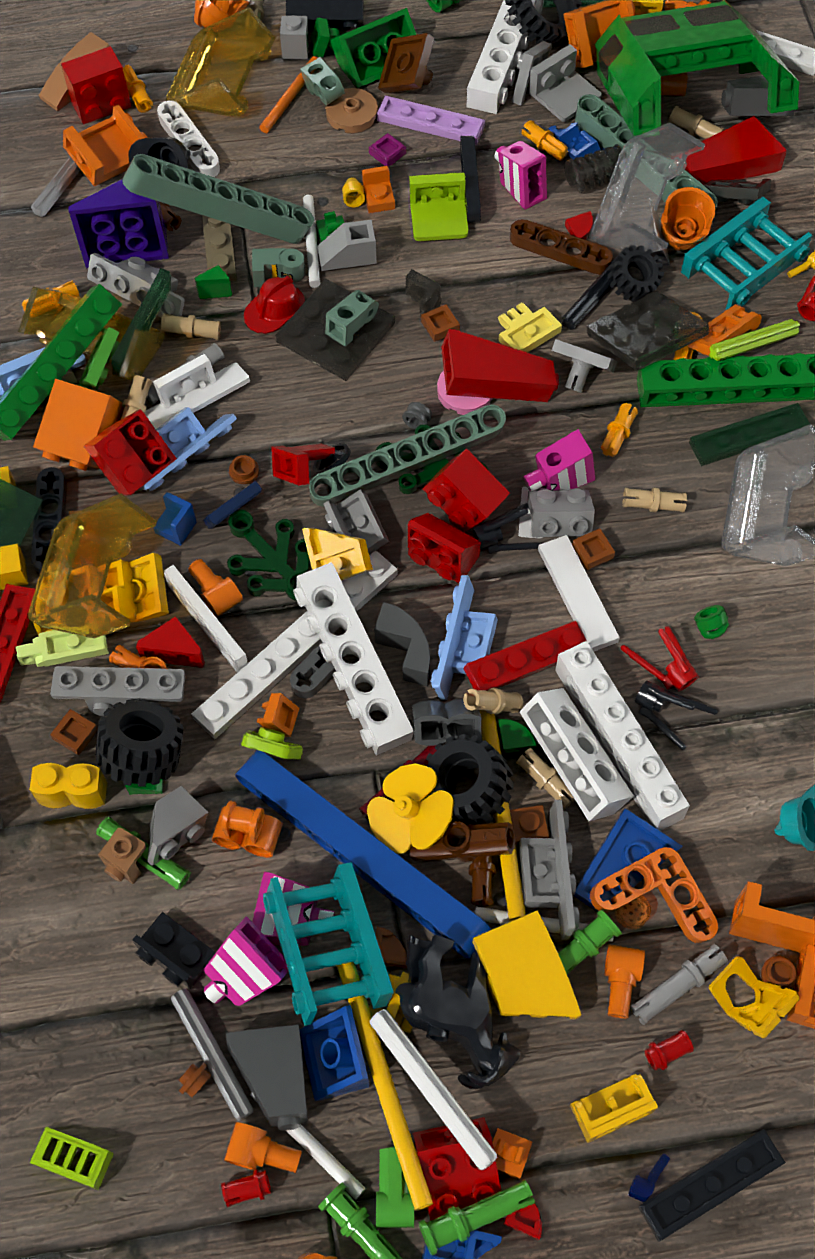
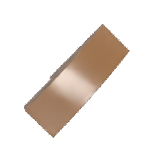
M92 32L86 35L66 54L54 69L39 94L40 99L56 111H59L71 102L61 63L109 47V44Z

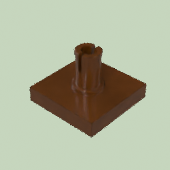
M429 33L391 39L378 89L384 93L421 89L422 85H428L432 81L433 72L427 69L435 38Z

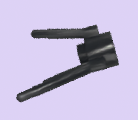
M528 502L488 522L474 526L475 539L481 541L480 550L487 548L489 554L498 551L538 549V546L542 543L498 544V541L503 540L500 527L527 515L529 512Z
M648 680L642 685L635 699V703L642 706L639 714L647 717L681 750H685L686 745L653 713L654 710L660 713L667 701L689 710L698 709L713 715L718 714V710L667 691Z

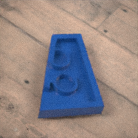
M625 808L620 813L577 884L574 897L598 912L590 900V891L594 885L658 849L667 847L677 852L683 846ZM661 859V862L658 864V866H660L665 860ZM630 871L628 874V882L631 887H634L644 879L643 875L638 871ZM620 885L610 891H605L603 888L604 893L600 895V898L603 902L609 900L612 904L611 898L622 892Z

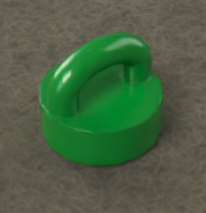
M720 605L706 607L694 617L697 628L706 639L720 637L726 632L729 625L725 608Z

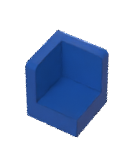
M166 492L163 496L166 510L158 519L153 529L155 534L181 546L197 523L192 503Z

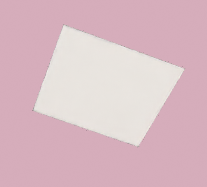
M650 200L656 237L669 262L666 241L661 232V222Z

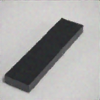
M765 1129L641 1204L638 1208L656 1239L660 1242L786 1162Z

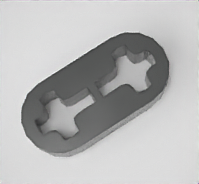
M320 646L316 647L295 668L290 676L292 692L299 698L307 699L313 697L333 677V673L336 672L333 664L328 662L323 663L319 668L321 665L320 657L323 656ZM311 676V685L304 684L300 687L299 679L307 680Z

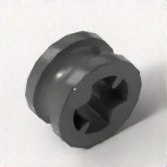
M411 402L407 407V411L402 415L403 421L412 429H416L419 425H427V422L432 418L430 409L419 402Z

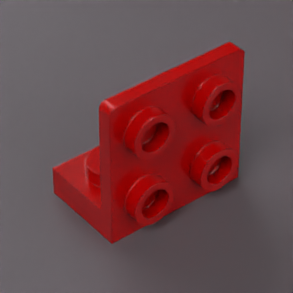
M485 1117L471 1120L494 1150L491 1133ZM446 1125L413 1133L417 1156L433 1205L428 1207L430 1221L447 1214L448 1208L452 1206H458L462 1209L501 1191L496 1160L486 1169H478Z

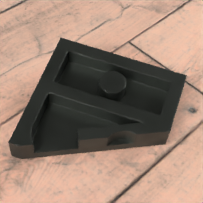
M746 179L711 180L704 186L717 197L718 202H726L728 198L738 199V202L742 204H753L755 200L760 199L770 190L771 179H762L761 183L746 182Z

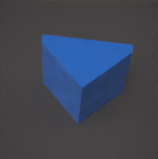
M351 1005L344 1006L299 1029L315 1101L370 1087Z

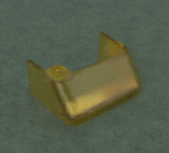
M33 286L18 332L37 335L40 337L39 342L47 345L82 298L64 291ZM116 312L103 327L106 329L110 327L119 332L116 341L120 342V346L115 357L111 358L109 363L118 369L117 375L133 380L134 375L142 376L161 347L166 333ZM101 331L85 349V353L92 354L96 342L102 334Z
M121 493L63 518L54 529L28 612V618L40 627L88 638H97L128 627L130 620L103 602L101 596L111 562L127 556L132 549L134 535L155 527L157 520Z

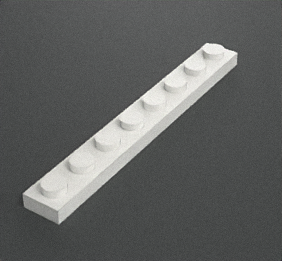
M376 550L369 555L373 570L341 580L356 612L398 575V569ZM326 599L319 600L316 603L319 607L327 608L332 605V603ZM308 611L191 713L193 719L214 739L220 736L301 663L316 647L322 644L319 634L313 635L306 619L307 616H310ZM339 627L331 628L329 630L330 633L333 634Z

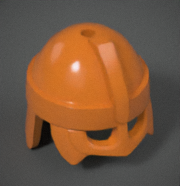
M196 0L194 22L198 26H203L211 31H219L228 26L231 27L237 20V17L249 5L250 0Z
M694 187L677 189L668 196L661 217V232L665 241L674 247L675 250L692 249L707 238L715 216V204L712 198L703 190Z

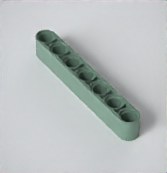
M585 94L579 98L575 123H578L580 130L586 131L597 140L599 147L609 151L610 156L661 200L666 202L668 196L677 189L694 187L703 190L712 198L716 211L718 200L710 190L644 135L633 136L623 117L604 101L592 94Z
M145 154L134 156L122 180L124 186L134 194L293 244L300 243L314 223L312 213L302 206Z
M487 405L319 473L310 481V498L316 505L324 507L323 503L328 500L332 503L339 502L360 489L363 491L403 474L461 452L466 448L468 449L493 439L502 431L506 420L505 412L497 405ZM487 416L494 417L498 421V426L493 428L486 426L483 418ZM460 427L466 428L471 436L467 439L459 438L455 430ZM430 439H438L442 442L443 448L432 450L427 445V442ZM403 450H410L415 454L416 458L413 461L406 462L400 458L399 453ZM376 461H382L387 465L388 469L384 473H376L372 470L371 465ZM352 472L357 474L360 480L354 485H349L344 482L343 477L345 474ZM319 484H327L332 491L327 496H319L316 494L315 488Z

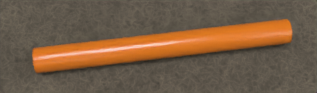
M313 56L307 64L316 60L317 57ZM301 72L259 126L263 133H268L305 85Z

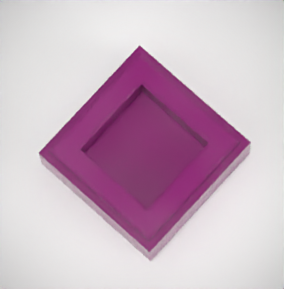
M387 133L369 146V154L384 166L389 167L406 154V146Z

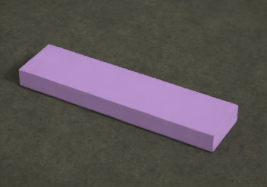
M386 95L377 112V121L460 141V136L474 135L475 145L478 144L485 127L484 119Z

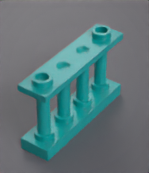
M763 196L685 253L681 273L689 279L697 272H704L729 293L726 310L735 304L739 306L745 305L754 293L796 261L801 262L810 251L809 244L812 234L807 232L797 241L791 238L768 219L769 216L767 214L771 202ZM761 228L786 249L776 255L749 233ZM736 243H743L767 262V264L757 270L735 253L731 247ZM717 257H723L748 278L737 285L711 262Z
M352 862L338 865L333 879L328 884L282 893L278 877L271 878L267 892L263 894L266 913L273 916L294 989L292 993L294 1011L297 1015L301 1014L304 1026L312 1024L317 1013L316 1006L364 995L365 998H370L373 1009L387 1006L394 991ZM333 897L334 900H339L342 910L340 915L292 925L287 910L288 906ZM340 929L349 932L352 941L349 948L305 958L301 957L296 939ZM354 962L355 965L359 964L362 973L361 981L314 992L311 991L306 972Z

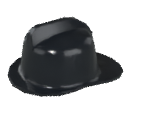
M173 137L143 138L131 145L128 156L130 164L134 156L145 154L188 169L187 162L191 152L186 150L181 141Z

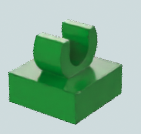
M318 17L316 19L310 37L313 56L323 57L326 49L333 51L329 40L340 36L338 29L328 28L327 19Z
M335 211L324 213V219L316 221L320 242L345 223L342 215L336 216Z

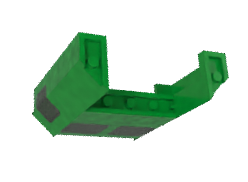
M725 0L623 18L618 15L594 44L597 52V74L633 136L661 132V76L735 64H739V74L760 71L768 81L767 110L770 114L798 109L800 83L753 26Z

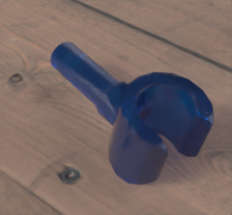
M662 1154L648 1174L647 1179L635 1175L628 1195L641 1202L647 1201L654 1191L658 1177L670 1161V1158L666 1154Z

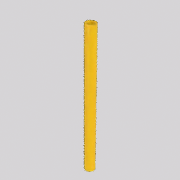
M480 710L482 740H486L501 755L495 714H489L485 710ZM504 802L502 807L505 810L501 814L497 812L493 814L494 822H509L512 825L509 803ZM516 847L510 855H499L509 922L526 915Z
M354 962L337 965L343 985L360 981ZM364 995L349 998L348 1003L352 1008L356 1028L414 1209L417 1211L433 1205L379 1036L370 1025L372 1015L367 999Z

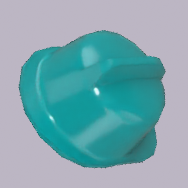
M815 784L802 796L788 800L782 805L780 821L774 829L776 835L784 836L789 843L803 845L808 851L815 850Z

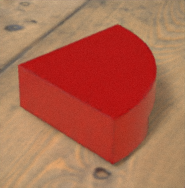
M591 211L565 220V227L570 235L584 240L587 239L593 225Z
M536 1203L506 1216L503 1225L540 1240L542 1221Z

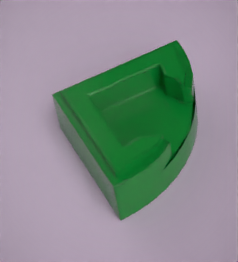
M498 719L503 754L526 751L529 748L536 749L534 737L525 726L513 720Z

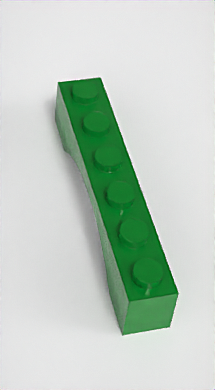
M101 284L88 290L43 351L0 397V438L2 440L13 439L49 395L55 379L61 380L121 307L122 303Z

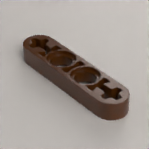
M517 220L510 228V242L514 246L593 274L601 275L613 259L611 250L605 246L529 220ZM544 239H551L555 242V244L552 246H545L541 243V241ZM569 248H577L581 251V253L578 255H571L566 250Z

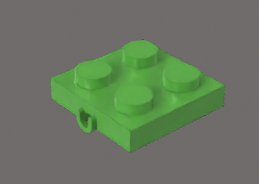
M110 327L101 330L102 334L96 342L79 384H77L78 386L97 390L99 385H102L109 371V369L105 368V364L115 357L120 346V342L116 341L119 332Z

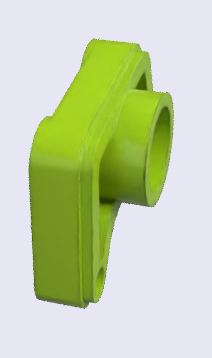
M260 727L258 733L248 730L243 735L241 745L284 759H301L303 751L301 745L284 742V733Z

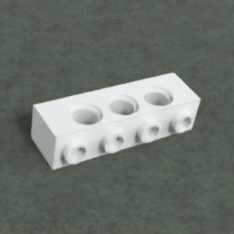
M564 688L538 692L519 711L588 821L614 815L634 797Z

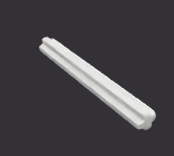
M383 1009L377 1012L371 1018L370 1025L478 1169L484 1170L492 1165L497 1159L496 1152L388 1010Z

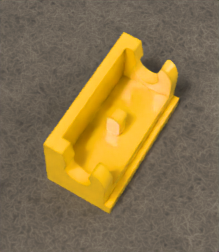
M634 1074L571 1103L570 1107L587 1143H590L654 1113L658 1105L641 1074Z

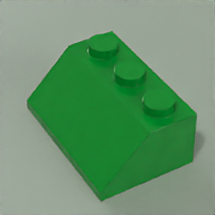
M404 8L329 41L340 68L356 88H360L381 79L391 39L417 34L408 9Z

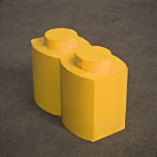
M43 763L32 767L29 790L40 805L48 808H62L73 804L79 808L92 809L105 805L107 781L100 768L91 764H74L66 768L55 763Z

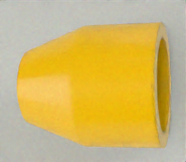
M356 178L347 179L342 188L343 201L349 207H359L365 201L364 187Z

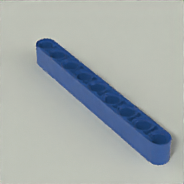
M256 750L235 774L238 781L340 862L343 864L352 862L354 871L358 876L434 935L454 941L452 949L461 956L470 959L473 952H476L472 943L473 938L491 930L485 921L266 753Z

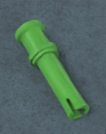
M602 909L597 912L598 917L583 930H576L573 935L574 940L558 953L566 974L570 973L588 956L591 958L593 956L596 957L599 954V948L613 936L619 937L622 934L616 924Z
M523 1180L510 1188L462 1209L458 1206H452L448 1208L447 1214L429 1222H426L424 1219L419 1221L423 1239L431 1256L437 1254L438 1248L456 1240L466 1241L467 1237H470V1232L535 1204L527 1181Z
M343 1182L318 1206L321 1211L326 1210L341 1227L340 1233L347 1238L351 1236L370 1259H403L368 1219L370 1216L368 1210L365 1207L360 1208L345 1191L347 1186Z

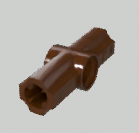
M455 821L449 824L444 835L430 848L419 850L411 846L409 849L410 857L414 861L457 858L462 862H469L480 856L510 855L513 849H515V836L513 826L509 822L466 825ZM466 837L464 843L457 847L459 840Z

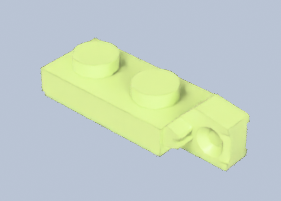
M103 621L39 633V637L32 639L33 643L16 646L17 658L21 666L36 664L37 667H46L109 654Z

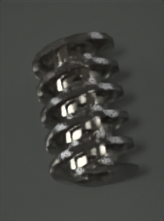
M615 144L613 147L604 148L603 151L597 150L593 154L588 153L584 157L567 160L564 166L567 182L571 187H576L579 193H583L585 191V184L589 190L595 188V181L598 186H604L605 178L608 183H613L615 176L618 180L624 178L625 158L621 147Z

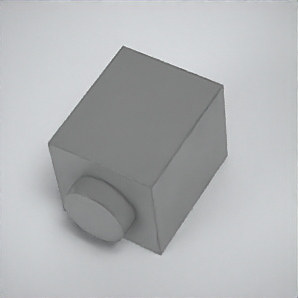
M292 15L281 17L280 40L282 59H308L309 30L307 16Z

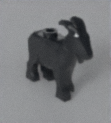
M410 935L407 939L406 958L409 972L408 983L400 984L395 990V993L400 996V1005L404 1017L412 1027L426 1031V1037L430 1040L447 1042L448 1039H451L463 1045L478 1071V1075L473 1072H467V1076L460 1074L458 1080L463 1086L475 1090L490 1086L510 1070L519 1059L520 1051L519 1048L508 1042L505 1032L501 1033L498 1043L493 1044L492 1011L487 987L488 974L477 951L472 954L466 986L463 987L452 981H444L440 967L442 956L452 949L454 941L439 935L432 936L431 941L420 940Z

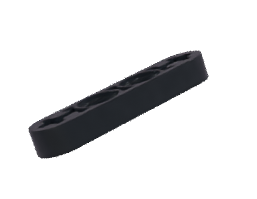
M474 135L460 136L462 173H465L467 222L480 223L481 204Z
M54 467L42 470L38 474L36 482L31 561L35 571L42 577H52L58 574L63 563L67 482L62 471ZM51 479H56L53 483L54 493H50L47 485L51 483ZM49 503L58 505V509L51 514L42 512L44 506ZM48 529L57 531L56 536L51 540L40 538L41 534ZM45 550H49V555L52 559L48 562L47 566L42 565L46 561Z

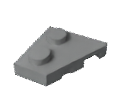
M542 41L521 54L517 68L520 70L512 103L520 106L524 103L526 90H529L530 70L549 58L552 44Z

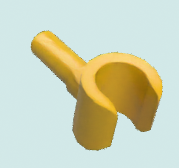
M815 251L809 255L806 262L788 271V277L792 278L809 268L815 270Z

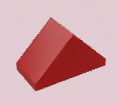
M176 616L137 641L136 648L140 657H158L166 664L204 668L205 661L201 648Z

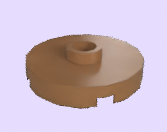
M358 88L344 89L345 94L325 107L328 123L338 131V128L344 129L345 133H358L370 128L374 124L378 112L377 101L373 95Z

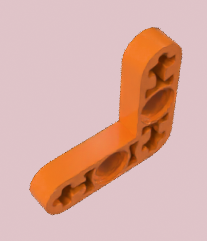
M664 847L601 880L590 891V900L594 908L598 911L602 909L605 913H608L658 887L684 935L694 943L706 942L712 939L718 931V922L681 856L672 848ZM661 859L670 860L672 865L668 867V870H661L658 867ZM630 871H638L643 875L645 881L642 889H635L630 886L628 882ZM679 874L681 879L672 882L670 885L667 884V880ZM620 885L622 892L611 898L612 904L609 900L604 902L601 900L600 895L604 893L603 888L605 891H610ZM677 886H684L690 892L688 904H680L675 899L674 890ZM697 905L699 910L687 916L684 914V911L692 909ZM704 920L707 925L703 929L704 933L702 931L696 932L693 926L697 924V921Z

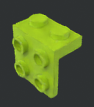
M465 173L409 176L413 238L416 241L466 238L468 236V222L465 206Z

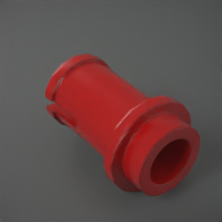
M680 1030L677 1034L657 1044L655 1042L649 1043V1048L644 1052L648 1063L654 1070L659 1068L665 1070L668 1067V1063L687 1053L693 1052L694 1047L687 1033L684 1030Z
M256 1169L253 1170L252 1175L221 1183L222 1194L227 1208L257 1197L260 1200H264L265 1195L271 1193L266 1170L259 1172Z

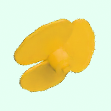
M416 763L400 766L388 774L383 782L384 794L394 800V802L379 796L372 799L368 804L367 814L370 829L379 841L396 854L406 853L411 846L419 850L430 848L444 835L452 820L454 799L450 793L439 790L425 798L435 788L437 783L436 772L430 767Z

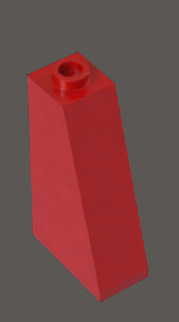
M753 116L676 153L674 161L702 185H705L711 180L746 179L778 172L782 169L787 150Z
M448 329L441 346L447 395L548 402L552 393L558 389L559 375L555 373L552 360L455 329Z

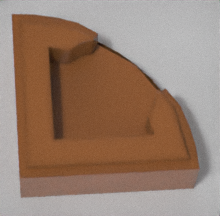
M377 926L375 936L385 965L407 968V955L400 940L390 930Z

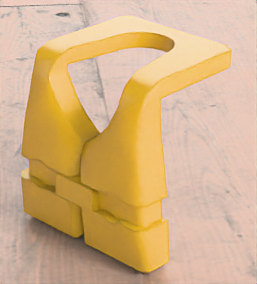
M736 956L709 985L710 992L724 1012L742 1027L752 1031L754 1035L761 1038H766L781 1021L780 1017H785L799 1001V995L796 991L788 988L782 989L781 986L758 980L744 958ZM737 974L754 990V1003L742 1007L733 1006L726 991V981L731 975Z

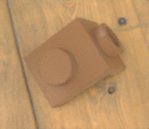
M117 828L98 854L106 866L105 873L118 882L126 879L134 884L141 874L136 862L147 846L145 842L122 828Z

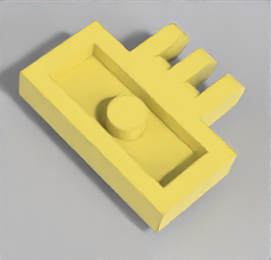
M520 303L516 306L517 311L511 308L507 311V315L503 313L498 316L500 324L506 329L499 334V342L502 345L527 353L562 331V324L545 307L532 313L524 303Z

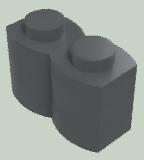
M463 699L452 700L446 704L427 700L412 705L414 738L418 744L435 746L439 743L447 742L446 739L452 736L458 740L460 734H467L470 738L475 735L482 739L480 710H468L464 705Z

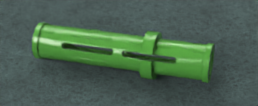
M106 817L96 831L97 836L108 841L117 828H122L142 840L138 832H130L111 817ZM145 842L147 847L137 862L175 887L176 890L181 889L188 881L191 872L171 859H162L151 866L147 862L149 844Z

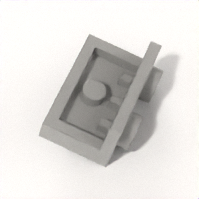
M574 488L559 491L548 489L528 491L527 502L532 518V537L583 536L593 531L595 509L589 490Z
M362 489L337 505L329 500L323 503L328 513L325 515V519L329 526L336 533L365 539L369 554L390 542L367 493Z

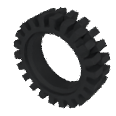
M505 0L506 5L511 6L507 10L509 16H516L512 20L513 24L516 26L520 23L522 26L519 32L522 35L528 32L527 39L530 42L536 38V45L545 41L552 44L553 48L561 45L568 39L563 13L579 9L582 5L581 0H552L559 15V23L553 24L538 13L531 0Z

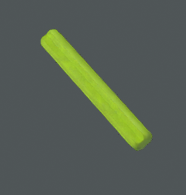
M790 319L712 344L709 348V357L720 361L796 336L799 333L798 327L800 323Z

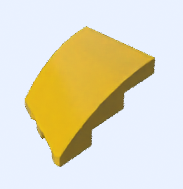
M151 553L130 562L120 559L98 568L85 566L66 574L67 581L72 583L78 591V598L87 607L88 614L93 622L103 621L104 625L125 624L169 614L162 558L159 554Z
M538 910L473 938L472 943L488 974L487 987L501 1016L519 1017L520 1015H530L531 1017L538 1018L560 1016L569 1017L570 1019L581 1017V1012L564 966Z

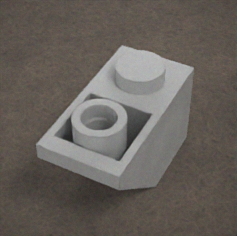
M372 220L343 223L317 246L321 271L377 264L376 240Z
M182 786L176 788L155 803L150 822L147 861L151 866L162 859L169 860L178 852L182 845L188 841L190 843L195 842L205 831L204 825L208 811Z

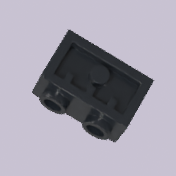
M164 912L157 917L142 937L136 935L132 939L138 948L135 954L149 966L156 962L165 969L162 975L176 987L183 983L191 989L205 972L204 968L216 953Z

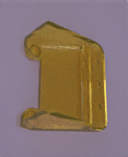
M249 7L203 28L193 37L168 91L166 101H175L182 108L231 117L243 115L248 110L249 105L245 96L239 95L255 59L259 58L263 61L272 53L271 47L276 38Z

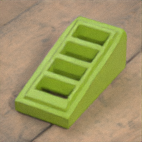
M45 1127L30 1163L99 1190L114 1153ZM54 1138L58 1142L48 1162L43 1160V1157L51 1139ZM65 1143L71 1145L62 1166L56 1165ZM79 1148L83 1152L74 1171L69 1170ZM90 1153L96 1155L88 1175H82Z

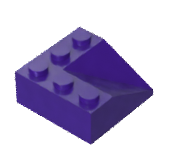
M122 180L68 207L86 269L89 267L90 255L93 253H97L115 263L127 260L130 257H139L145 261L169 259L167 233L160 202L130 192L124 186Z

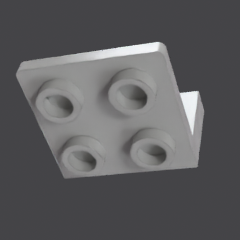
M571 44L530 70L529 94L562 122H566L576 115L577 103L581 96L592 94L600 99L602 97V93L575 71L577 49Z

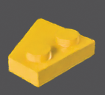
M317 528L302 529L312 570L332 562L341 580L373 570L365 539Z

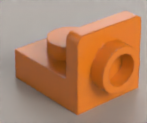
M382 166L362 170V184L368 213L394 210L395 199L390 183L389 167Z

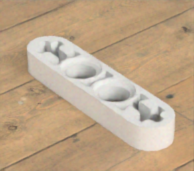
M175 101L161 103L157 109L160 124L168 135L181 141L186 150H189L188 148L192 145L201 146L199 150H190L191 155L188 157V162L196 172L205 175L217 176L220 172L217 154L182 107ZM181 128H186L189 130L184 134L176 133V131ZM204 158L207 165L202 163V160Z

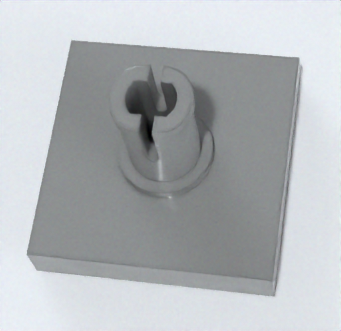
M555 339L551 350L572 358L571 361L574 363L564 387L580 393L583 391L582 389L590 368L595 366L614 373L618 363L612 358Z

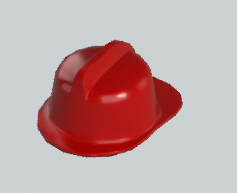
M290 276L284 278L274 277L266 280L262 284L259 294L245 308L243 315L245 324L256 333L267 334L275 332L301 311L305 303L304 294L295 287Z

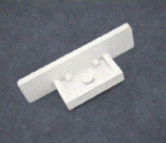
M203 354L153 381L161 403L146 410L144 414L154 428L158 429L185 407H189L195 413L250 382L249 375L237 363H233L214 373L210 360Z

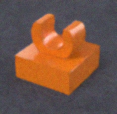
M271 693L269 701L262 703L261 707L266 711L263 718L257 719V723L264 728L282 732L285 734V737H291L300 708L282 693Z
M497 1128L493 1147L497 1154L496 1164L498 1172L520 1180L532 1141Z

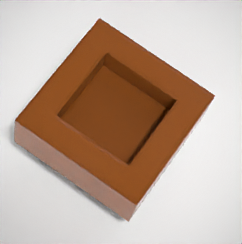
M447 304L421 315V323L434 342L445 338L448 329L460 331V324Z
M600 528L573 540L572 546L586 570L607 562L615 556L614 549Z
M70 709L50 736L54 741L80 755L97 733L98 727L93 722Z
M543 805L510 810L515 846L518 845L521 838H549Z

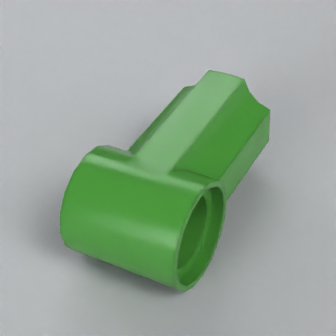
M395 1147L380 1149L379 1191H376V1228H414V1206Z

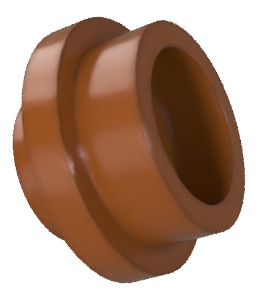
M240 455L234 458L230 464L229 474L234 482L249 484L257 479L259 466L250 456Z
M775 956L769 958L763 964L761 969L763 982L781 986L782 989H791L796 984L798 977L797 969L789 959Z
M204 1062L199 1067L193 1063L179 1078L178 1081L183 1084L179 1090L182 1095L186 1092L192 1098L211 1077V1074L205 1069L207 1065Z

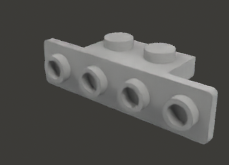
M97 253L90 255L87 273L88 280L101 284L109 291L161 318L163 313L182 316L185 299L173 293V291L177 290L178 279L168 275L167 271L154 268L139 257H130L127 260L115 263Z
M56 666L53 672L50 694L54 699H84L90 712L104 716V711L108 708H113L114 704L118 702L124 704L126 700L131 699L134 701L145 699L150 703L156 701L181 702L183 700L185 672L183 669Z
M554 800L549 811L551 838H521L518 843L522 892L526 908H558L561 940H569L573 931L579 927L578 907H573L572 898L576 891V879L574 874H570L569 863L572 861V845L566 842L569 815L567 811H563L562 800Z

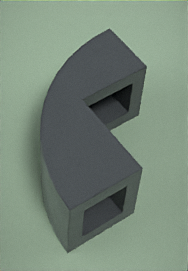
M383 602L374 628L375 643L407 651L402 667L403 680L428 686L430 650L422 628L407 612L390 603Z

